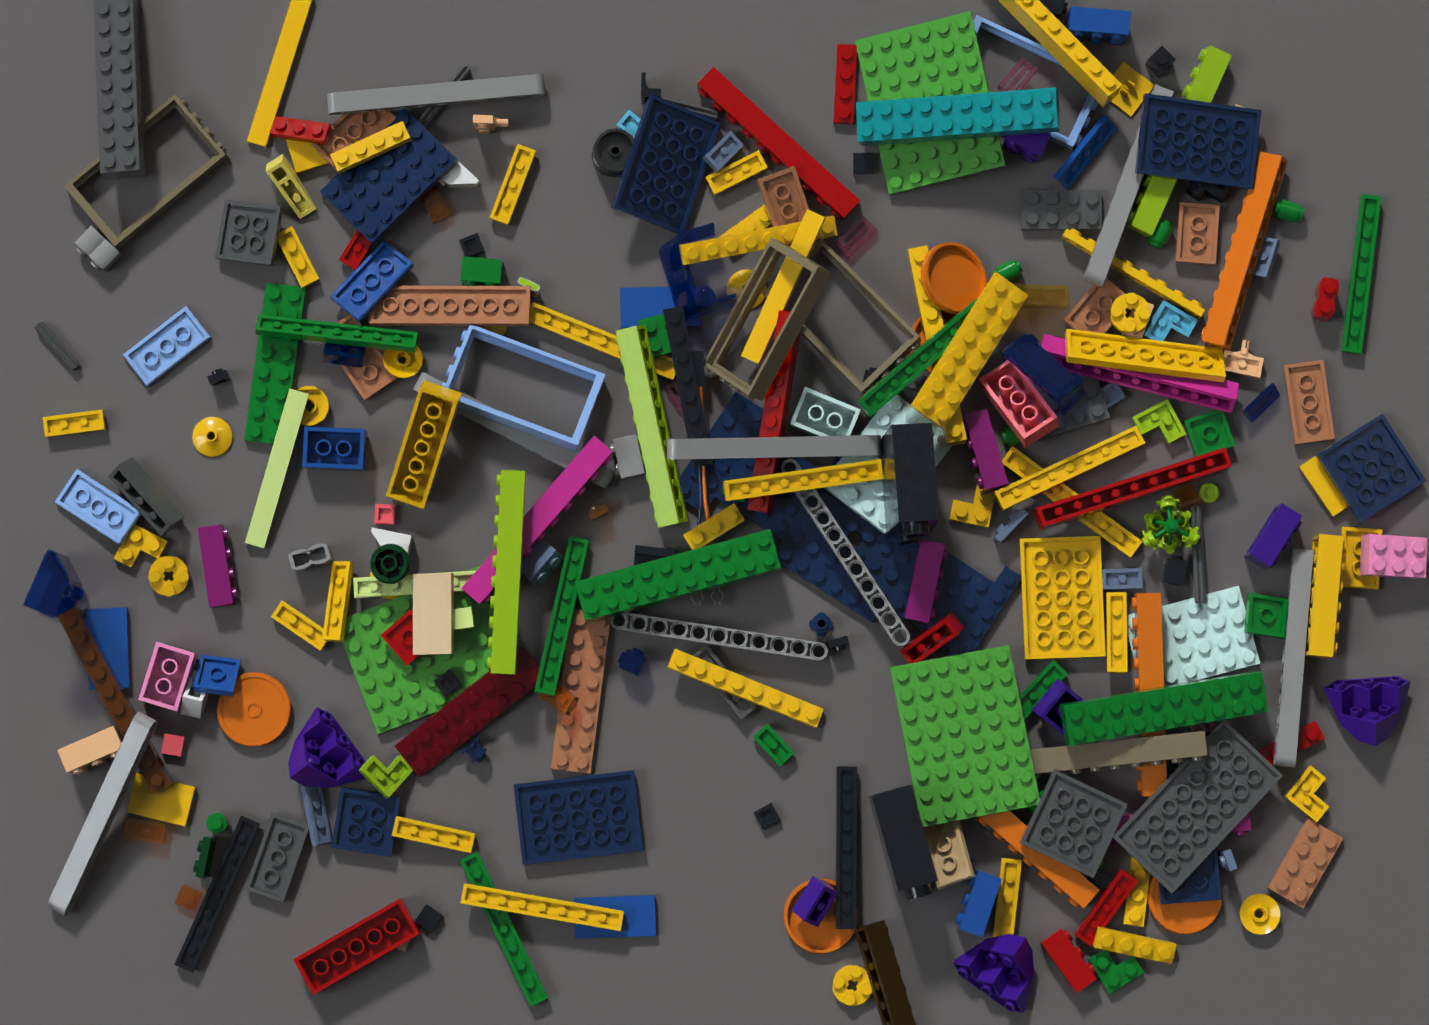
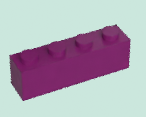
M987 408L963 414L965 432H967L969 439L966 441L968 451H972L974 456L971 462L974 471L978 470L979 477L977 478L979 489H983L984 494H988L1008 486L1009 483Z
M222 524L199 527L198 535L209 608L236 605L235 600H238L237 589L233 588L232 580H235L234 569L230 568L229 560H232L231 548H227L226 540H229L228 528H224Z
M922 539L923 542L919 544L904 619L928 624L929 620L934 619L935 608H932L933 600L938 599L939 588H936L938 580H942L944 569H941L940 566L941 561L946 560L948 549H944V543Z

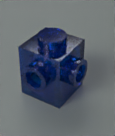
M628 649L627 652H622L618 660L621 663L619 667L633 675L639 676L647 658L643 656L644 652L639 649Z

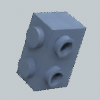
M544 539L540 543L535 542L532 546L534 550L527 558L523 556L521 563V574L537 588L545 582L547 576L554 568L558 567L564 558Z

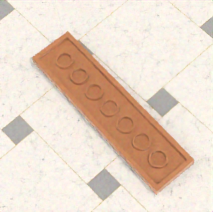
M395 286L370 312L369 324L370 326H469L470 324L475 326H530L531 286Z
M579 609L573 610L568 632L551 769L591 774L610 618L586 624L583 611Z

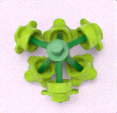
M1165 495L1161 497V500L1156 501V505H1160L1161 511L1167 512L1168 520L1164 522L1161 511L1157 509L1153 513H1146L1144 520L1146 521V530L1148 532L1142 531L1144 535L1142 541L1147 548L1152 547L1157 551L1156 546L1163 548L1167 554H1174L1175 549L1182 544L1181 540L1173 534L1176 531L1182 534V541L1186 543L1185 547L1187 549L1192 544H1197L1200 539L1198 534L1199 527H1190L1189 519L1192 513L1189 510L1181 511L1177 508L1176 504H1179L1180 500L1174 499L1172 495ZM1162 527L1164 528L1156 534L1153 532L1154 529L1159 530ZM1167 532L1160 541L1158 537Z

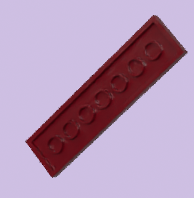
M520 645L517 648L516 675L491 674L490 669L396 743L394 747L417 775L421 777L535 687L539 672L538 665Z

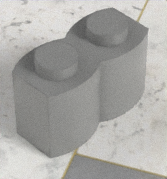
M92 225L75 242L78 245L76 250L84 257L88 255L92 259L90 263L98 271L101 268L107 271L122 255Z
M316 544L308 550L299 549L288 555L292 570L299 572L306 571L314 565H326L333 560L330 546L327 544Z

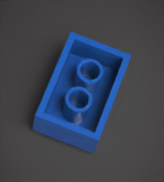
M1071 6L1067 14L1066 28L1080 42L1082 40H1090V43L1101 44L1104 41L1110 42V45L1119 46L1125 43L1129 36L1131 11Z
M304 427L302 467L319 470L365 471L367 431L365 429Z
M976 870L975 877L968 880V885L971 886L969 892H965L961 904L964 907L962 912L958 911L955 923L958 924V929L983 937L1002 879Z

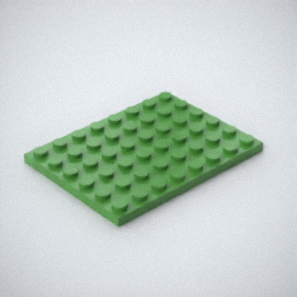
M971 11L855 40L868 101L989 92ZM999 136L878 145L889 195L1006 166Z
M480 566L467 571H477ZM454 592V609L472 607L475 628L454 631V654L420 655L408 666L382 638L381 634L410 609L413 610V595H402L347 617L344 642L342 643L377 735L437 712L490 670L487 669V658L491 657L492 649H488V638L492 637L493 629L489 628V618L494 614V608H490V601L487 604L483 602L480 605L466 592ZM451 669L462 686L445 697L434 680Z
M1009 645L890 667L914 796L923 827L1038 805L1040 797Z

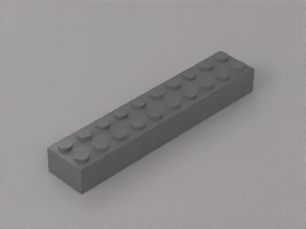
M93 0L100 174L105 180L145 177L138 0Z

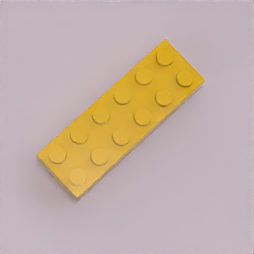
M426 380L423 381L419 388L386 493L387 497L422 509L425 508L460 403L461 392Z
M1318 534L1313 537V566L1305 657L1328 659L1332 658L1333 654L1337 652V642L1334 641L1335 634H1338L1339 622H1336V618L1341 610V602L1338 601V595L1342 593L1343 582L1340 581V573L1343 574L1345 566L1344 561H1342V553L1346 551V541H1343L1344 536Z

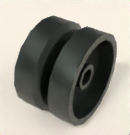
M617 128L608 129L599 135L593 146L592 161L600 173L609 177L622 176L634 140L632 135L625 130Z

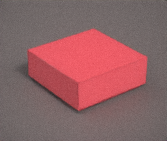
M375 504L374 524L395 525L396 505Z
M164 733L161 753L182 757L185 737Z

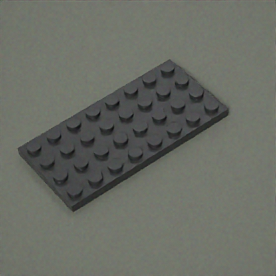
M1222 720L1206 737L1208 755L1204 756V760L1192 761V757H1187L1112 837L1171 894L1283 777L1274 766L1225 720Z

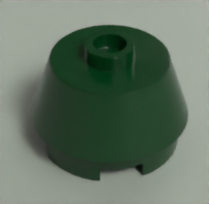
M385 544L378 547L372 554L370 569L374 577L380 582L395 584L403 580L408 574L410 558L401 546Z

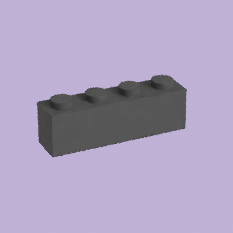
M133 457L119 464L108 476L160 536L176 528L185 516Z

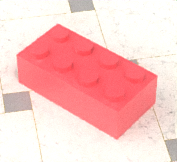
M1012 357L979 378L980 389L1025 448L1059 427L1057 415Z

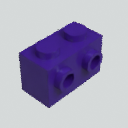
M812 876L792 911L803 921L818 927L839 892L827 882Z

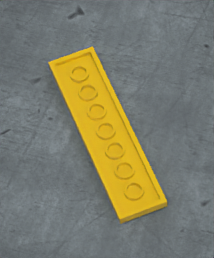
M994 273L910 407L941 429H945L1028 297V294L999 273Z
M1066 329L1065 331L1066 362L1216 382H1224L1226 378L1224 355L1221 348Z

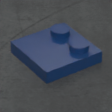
M201 654L193 691L233 697L241 660Z

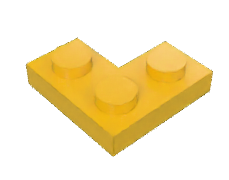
M977 484L973 504L953 500L949 520L989 528L995 500L994 492L984 494L983 489H979Z
M134 525L113 559L133 568L141 551L160 558L169 541Z
M1309 765L1284 797L1313 821L1318 822L1329 806L1314 793L1325 781L1326 777Z

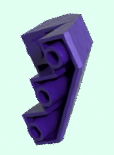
M1400 676L1335 680L1325 687V693L1340 724L1358 741L1377 746L1388 739L1399 722L1410 687V681L1402 679Z
M317 707L294 742L288 762L290 779L303 786L332 788L365 779L358 770L366 761L334 716L328 711Z
M1006 934L988 938L954 960L953 964L957 969V973L1008 1011L1025 1012L1034 976L1033 950L1026 937Z

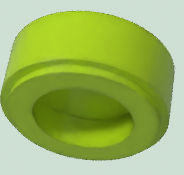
M1213 483L1202 485L1198 492L1200 500L1204 503L1216 501L1219 497L1218 487Z

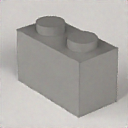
M636 434L613 439L610 449L613 451L612 457H617L618 464H614L616 476L621 475V480L645 475Z

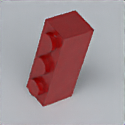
M950 612L909 641L900 652L909 664L920 662L957 636L964 627L953 612Z
M1059 928L1042 940L1040 944L1073 990L1078 993L1097 979L1094 975L1097 972L1091 963L1086 964L1082 959L1085 955L1078 946L1075 948L1070 941L1073 938L1068 931H1062Z

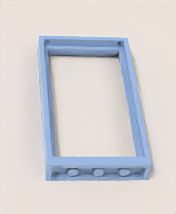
M976 15L973 21L976 35L981 28L1061 65L1042 45ZM1089 94L1069 138L1058 132H1049L1051 133L1049 140L1072 150L1074 145L1078 146L1082 135L1079 133L1082 127L1087 128L1091 119L1088 117L1090 110L1095 111L1098 102Z
M472 324L469 325L468 330L464 329L460 339L463 343L461 347L457 346L453 358L456 360L454 365L450 364L446 376L449 377L446 383H442L441 386L454 389L474 338L594 382L572 438L461 397L458 408L577 451L603 385L605 374Z

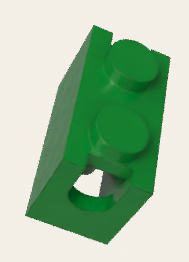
M462 256L461 283H465V286H477V284L501 286L503 260Z

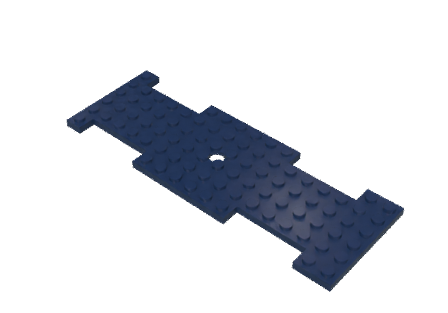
M735 392L708 433V438L759 437L763 408ZM781 457L779 473H781L782 463L787 459L796 460L802 470L817 467L802 457ZM836 457L832 465H836L840 458ZM755 458L712 459L713 464L706 465L708 507L714 498H717L727 506L735 503L741 515L764 530L770 529L772 535L781 540L776 549L780 564L873 623L876 617L794 492L775 494L772 514L747 510L749 499H746L745 503L735 500L725 501V496H722L721 492L724 480L753 477ZM691 459L679 477L684 501L698 510V467L693 468ZM789 463L785 465L784 470L786 472L796 471V467ZM816 488L815 490L845 536L847 537L851 532H858L862 536V544L854 549L896 614L915 628L924 632L950 612H953L964 628L957 636L943 645L950 650L947 656L974 652L1021 580V575L1005 566L996 581L993 582L947 552L946 560L941 561L940 566L941 569H944L942 580H938L936 588H939L938 599L933 600L932 608H935L934 619L929 620L928 624L904 619L920 543L898 544V535L887 536L886 533L883 534L826 489ZM809 497L806 503L809 507H816L818 501L814 497ZM703 503V509H702V513H703V514L705 513L704 503ZM820 514L817 520L820 524H827L829 518L826 514ZM936 524L929 531V535L936 526ZM831 531L828 537L831 541H837L840 535L837 531ZM928 536L922 537V539L928 540ZM844 547L840 549L839 554L843 558H848L851 552L848 548ZM857 564L852 565L850 568L851 573L854 575H859L862 572L861 567ZM865 581L862 583L863 591H872L873 585L871 582ZM876 598L873 600V606L876 609H881L884 606V602L882 599Z

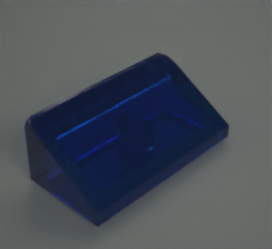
M325 343L323 362L363 367L366 347Z
M1271 383L1242 410V414L1250 422H1254L1279 398L1280 394L1275 384Z

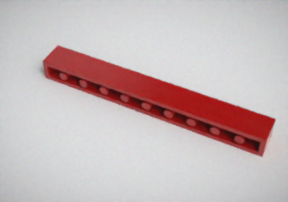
M712 67L697 83V88L699 89L697 92L704 99L709 98L713 102L712 106L720 113L723 111L727 114V120L734 126L739 125L743 129L741 132L748 139L753 138L757 142L756 146L765 153L767 151L772 155L771 160L776 165H782L785 168L795 166L801 187L808 193L811 191L816 196L815 200L820 205L829 207L831 209L829 212L837 220L841 218L844 221L860 204V200L716 68Z
M779 310L774 341L788 318L789 311ZM801 330L765 395L759 437L785 436ZM781 457L755 458L753 477L779 473ZM775 494L749 498L747 510L772 514Z
M1225 447L1037 507L1033 513L1038 528L1041 531L1228 471L1232 464Z

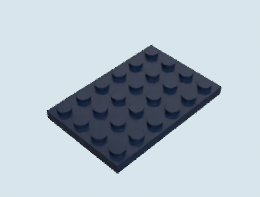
M1145 93L1142 103L1135 174L1247 190L1253 189L1261 110Z
M650 94L611 208L683 236L707 163L702 158L713 148L721 123Z
M402 109L388 127L403 121L412 141L343 173H338L319 191L373 246L458 162L457 158L406 109Z
M634 770L513 784L523 865L644 851Z

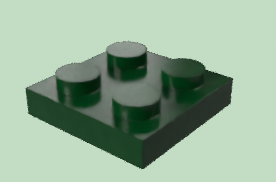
M206 836L203 837V840H199L197 852H200L199 860H195L193 872H196L195 877L209 878L217 838Z

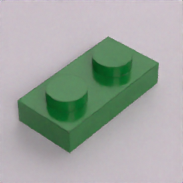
M768 724L753 736L755 741L779 766L794 754V751Z

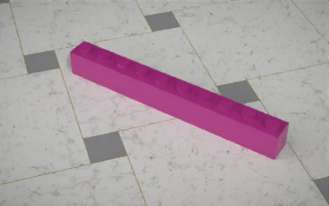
M1047 334L1043 335L1036 363L1232 413L1237 399L1239 383L1228 380L1216 382L1066 362L1065 339Z
M593 436L524 516L522 557L527 558L534 550L532 545L536 541L540 543L547 535L545 530L549 526L553 528L560 520L559 514L562 511L566 513L573 505L572 499L576 495L580 497L587 489L585 487L586 483L589 480L593 482L600 474L598 472L599 468L602 465L606 467L613 459L611 456L613 451L597 437ZM497 548L461 588L480 605L483 602L487 604L491 596H494L492 591L495 588H491L492 576H496V568H492L493 555L497 556Z

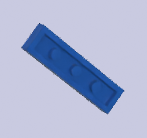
M1102 115L1054 174L1053 177L1063 188L1067 190L1117 130L1108 117Z

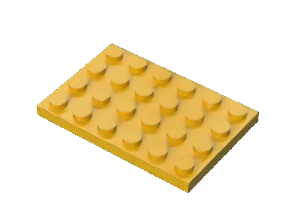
M1100 536L1019 539L1024 660L1105 657Z

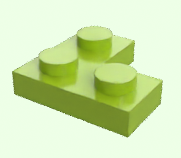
M1168 399L1132 417L1141 435L1159 427L1168 444L1186 435Z
M372 755L358 771L385 798H389L413 769L402 755H398L387 768Z

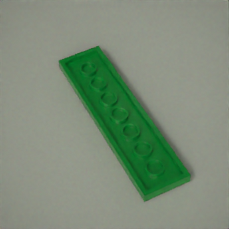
M266 283L262 315L302 319L306 287ZM258 336L244 441L265 444L274 443L289 388L293 389L299 339Z

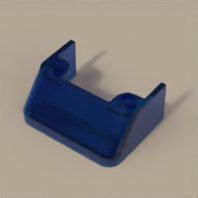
M714 223L684 231L662 245L659 250V258L675 307L683 306L685 320L732 307L737 301L736 293L716 299L715 293L710 287L704 286L696 289L689 264L682 265L679 245L714 236Z
M1023 334L1001 351L1003 361L1009 360L1058 404L1060 414L1064 417L1085 395L1082 384L1083 379L1077 373L1072 374L1043 349L1038 344L1039 340L1033 334Z
M51 549L46 552L24 601V606L54 618V616L57 617L75 606L77 600H81L84 589H82V583L68 556Z

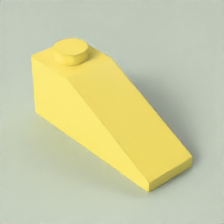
M283 154L266 164V173L299 219L316 209L298 175Z

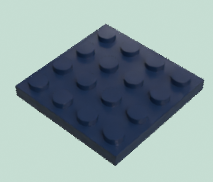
M1383 413L1316 455V458L1358 523L1363 522L1426 482Z

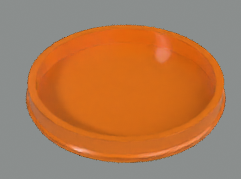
M947 242L936 245L930 249L923 260L921 267L923 288L932 303L947 313L958 314L974 299H978L987 285L986 272L982 262L971 249L960 243Z
M250 672L239 675L234 696L220 695L217 702V718L223 732L234 742L248 747L264 746L276 740L286 729L291 716V703L287 691L278 680L264 673Z
M1154 877L1148 888V904L1153 917L1165 929L1178 934H1193L1206 929L1217 918L1222 906V900L1160 904L1158 881Z
M820 878L835 889V881ZM806 881L796 887L786 901L783 914L786 931L797 946L808 952L825 954L836 951L852 938L855 930L835 929V900L818 927L803 921L795 914L792 909L809 882ZM856 905V927H857V923H858V909H857V905Z

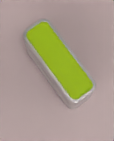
M519 277L517 286H531V296L537 297L540 285Z

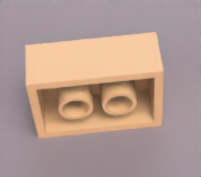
M111 726L57 751L66 772L79 775L88 771V766L97 767L107 763V758H115L123 737L117 726Z

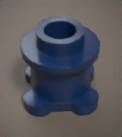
M820 612L809 622V626L821 637L833 627V622L825 613ZM820 620L825 622V626L822 628L818 626V621Z
M478 736L460 752L461 754L466 752L472 759V763L475 761L479 763L487 756L485 754L487 749H484L477 742L480 739Z

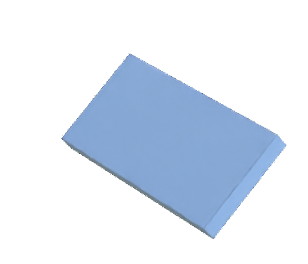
M185 306L124 353L123 356L148 387L211 339V337L188 307Z
M76 469L55 503L119 545L123 544L142 515L135 506L78 469Z

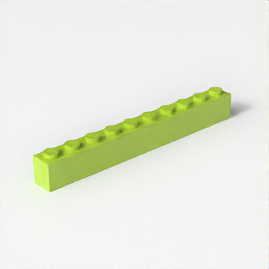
M1211 45L1202 49L1198 56V60H1200L1198 66H1195L1190 74L1191 82L1185 86L1182 92L1183 99L1211 103L1232 55ZM1146 175L1142 182L1144 188L1135 198L1134 203H1136V206L1129 213L1126 228L1145 237L1152 236L1177 179Z
M646 325L617 330L616 342L621 353L620 361L624 367L625 383L629 390V402L633 409V421L638 432L637 440L641 446V458L646 469V481L650 488V500L654 506L655 521L658 528L687 522L688 518L675 460H667V439H670Z
M501 470V474H497L496 486L500 487V495H496L495 507H499V515H495L494 527H498V535H494L493 547H497V556L493 555L492 568H496V576H492L491 588H495V595L490 598V608H494V614L489 618V628L493 629L492 637L488 638V649H492L491 657L487 658V669H491V674L516 675L526 471Z

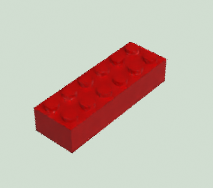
M400 898L293 960L314 995L421 934V931L405 902Z

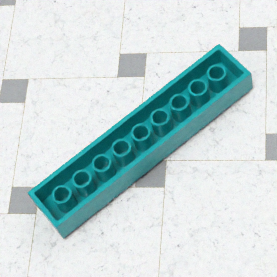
M1056 87L856 102L857 140L861 146L1060 132L1059 92Z

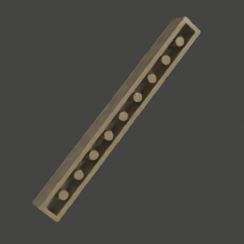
M1206 731L1073 746L1031 749L1030 752L1035 777L1037 778L1042 777V773L1050 772L1051 775L1053 769L1061 773L1062 771L1070 770V774L1082 773L1084 768H1090V772L1103 771V766H1110L1112 770L1122 769V764H1131V767H1141L1143 762L1150 761L1151 765L1163 764V760L1171 759L1172 763L1184 762V758L1192 757V761L1204 760V756L1208 755Z

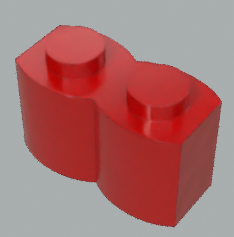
M1323 277L1318 282L1315 289L1316 300L1311 308L1312 319L1326 322L1332 317L1335 311L1334 299L1339 291V281L1337 279Z

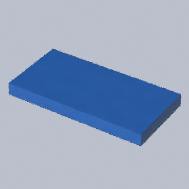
M383 240L330 298L361 323L414 267V264Z
M700 286L620 288L621 328L639 326L638 320L664 314L663 309L683 306L687 327H701Z
M128 608L86 609L87 622L123 688H130ZM89 676V690H97Z
M655 895L574 898L575 903L624 911L621 931L575 923V939L656 936Z

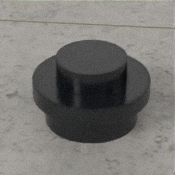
M1099 870L1094 878H1092V883L1099 890H1106L1113 880L1112 875L1106 870Z

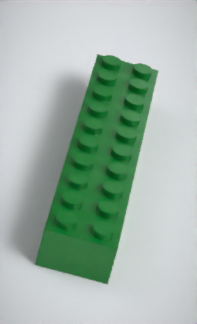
M768 529L575 582L585 623L588 624L780 572L781 565L771 530Z
M1251 671L1059 704L1065 743L1069 746L1269 712L1263 673L1261 671Z

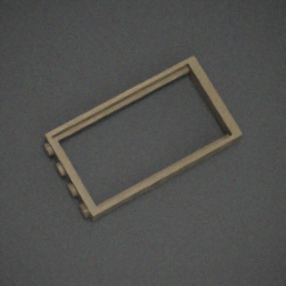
M174 94L143 120L144 133L176 108L215 155L121 234L116 236L78 191L82 184L100 170L99 157L64 185L66 190L117 249L228 158L225 154L226 148L221 142L215 143L212 139L215 135L208 127L203 128L199 124L202 120L195 112L191 114L188 111L187 107L189 105L182 96L178 99Z
M771 237L704 360V366L709 368L708 372L715 377L720 376L719 380L727 385L731 383V388L739 393L743 392L742 396L753 401L755 398L762 401L827 283L831 272L788 245ZM784 254L812 273L752 384L749 385L721 365L779 258Z
M819 238L814 244L809 259L814 262L823 254L908 338L897 351L862 383L803 325L801 335L863 396L890 373L895 366H898L905 360V357L910 352L913 353L919 348L921 338ZM774 282L762 292L765 299H767Z

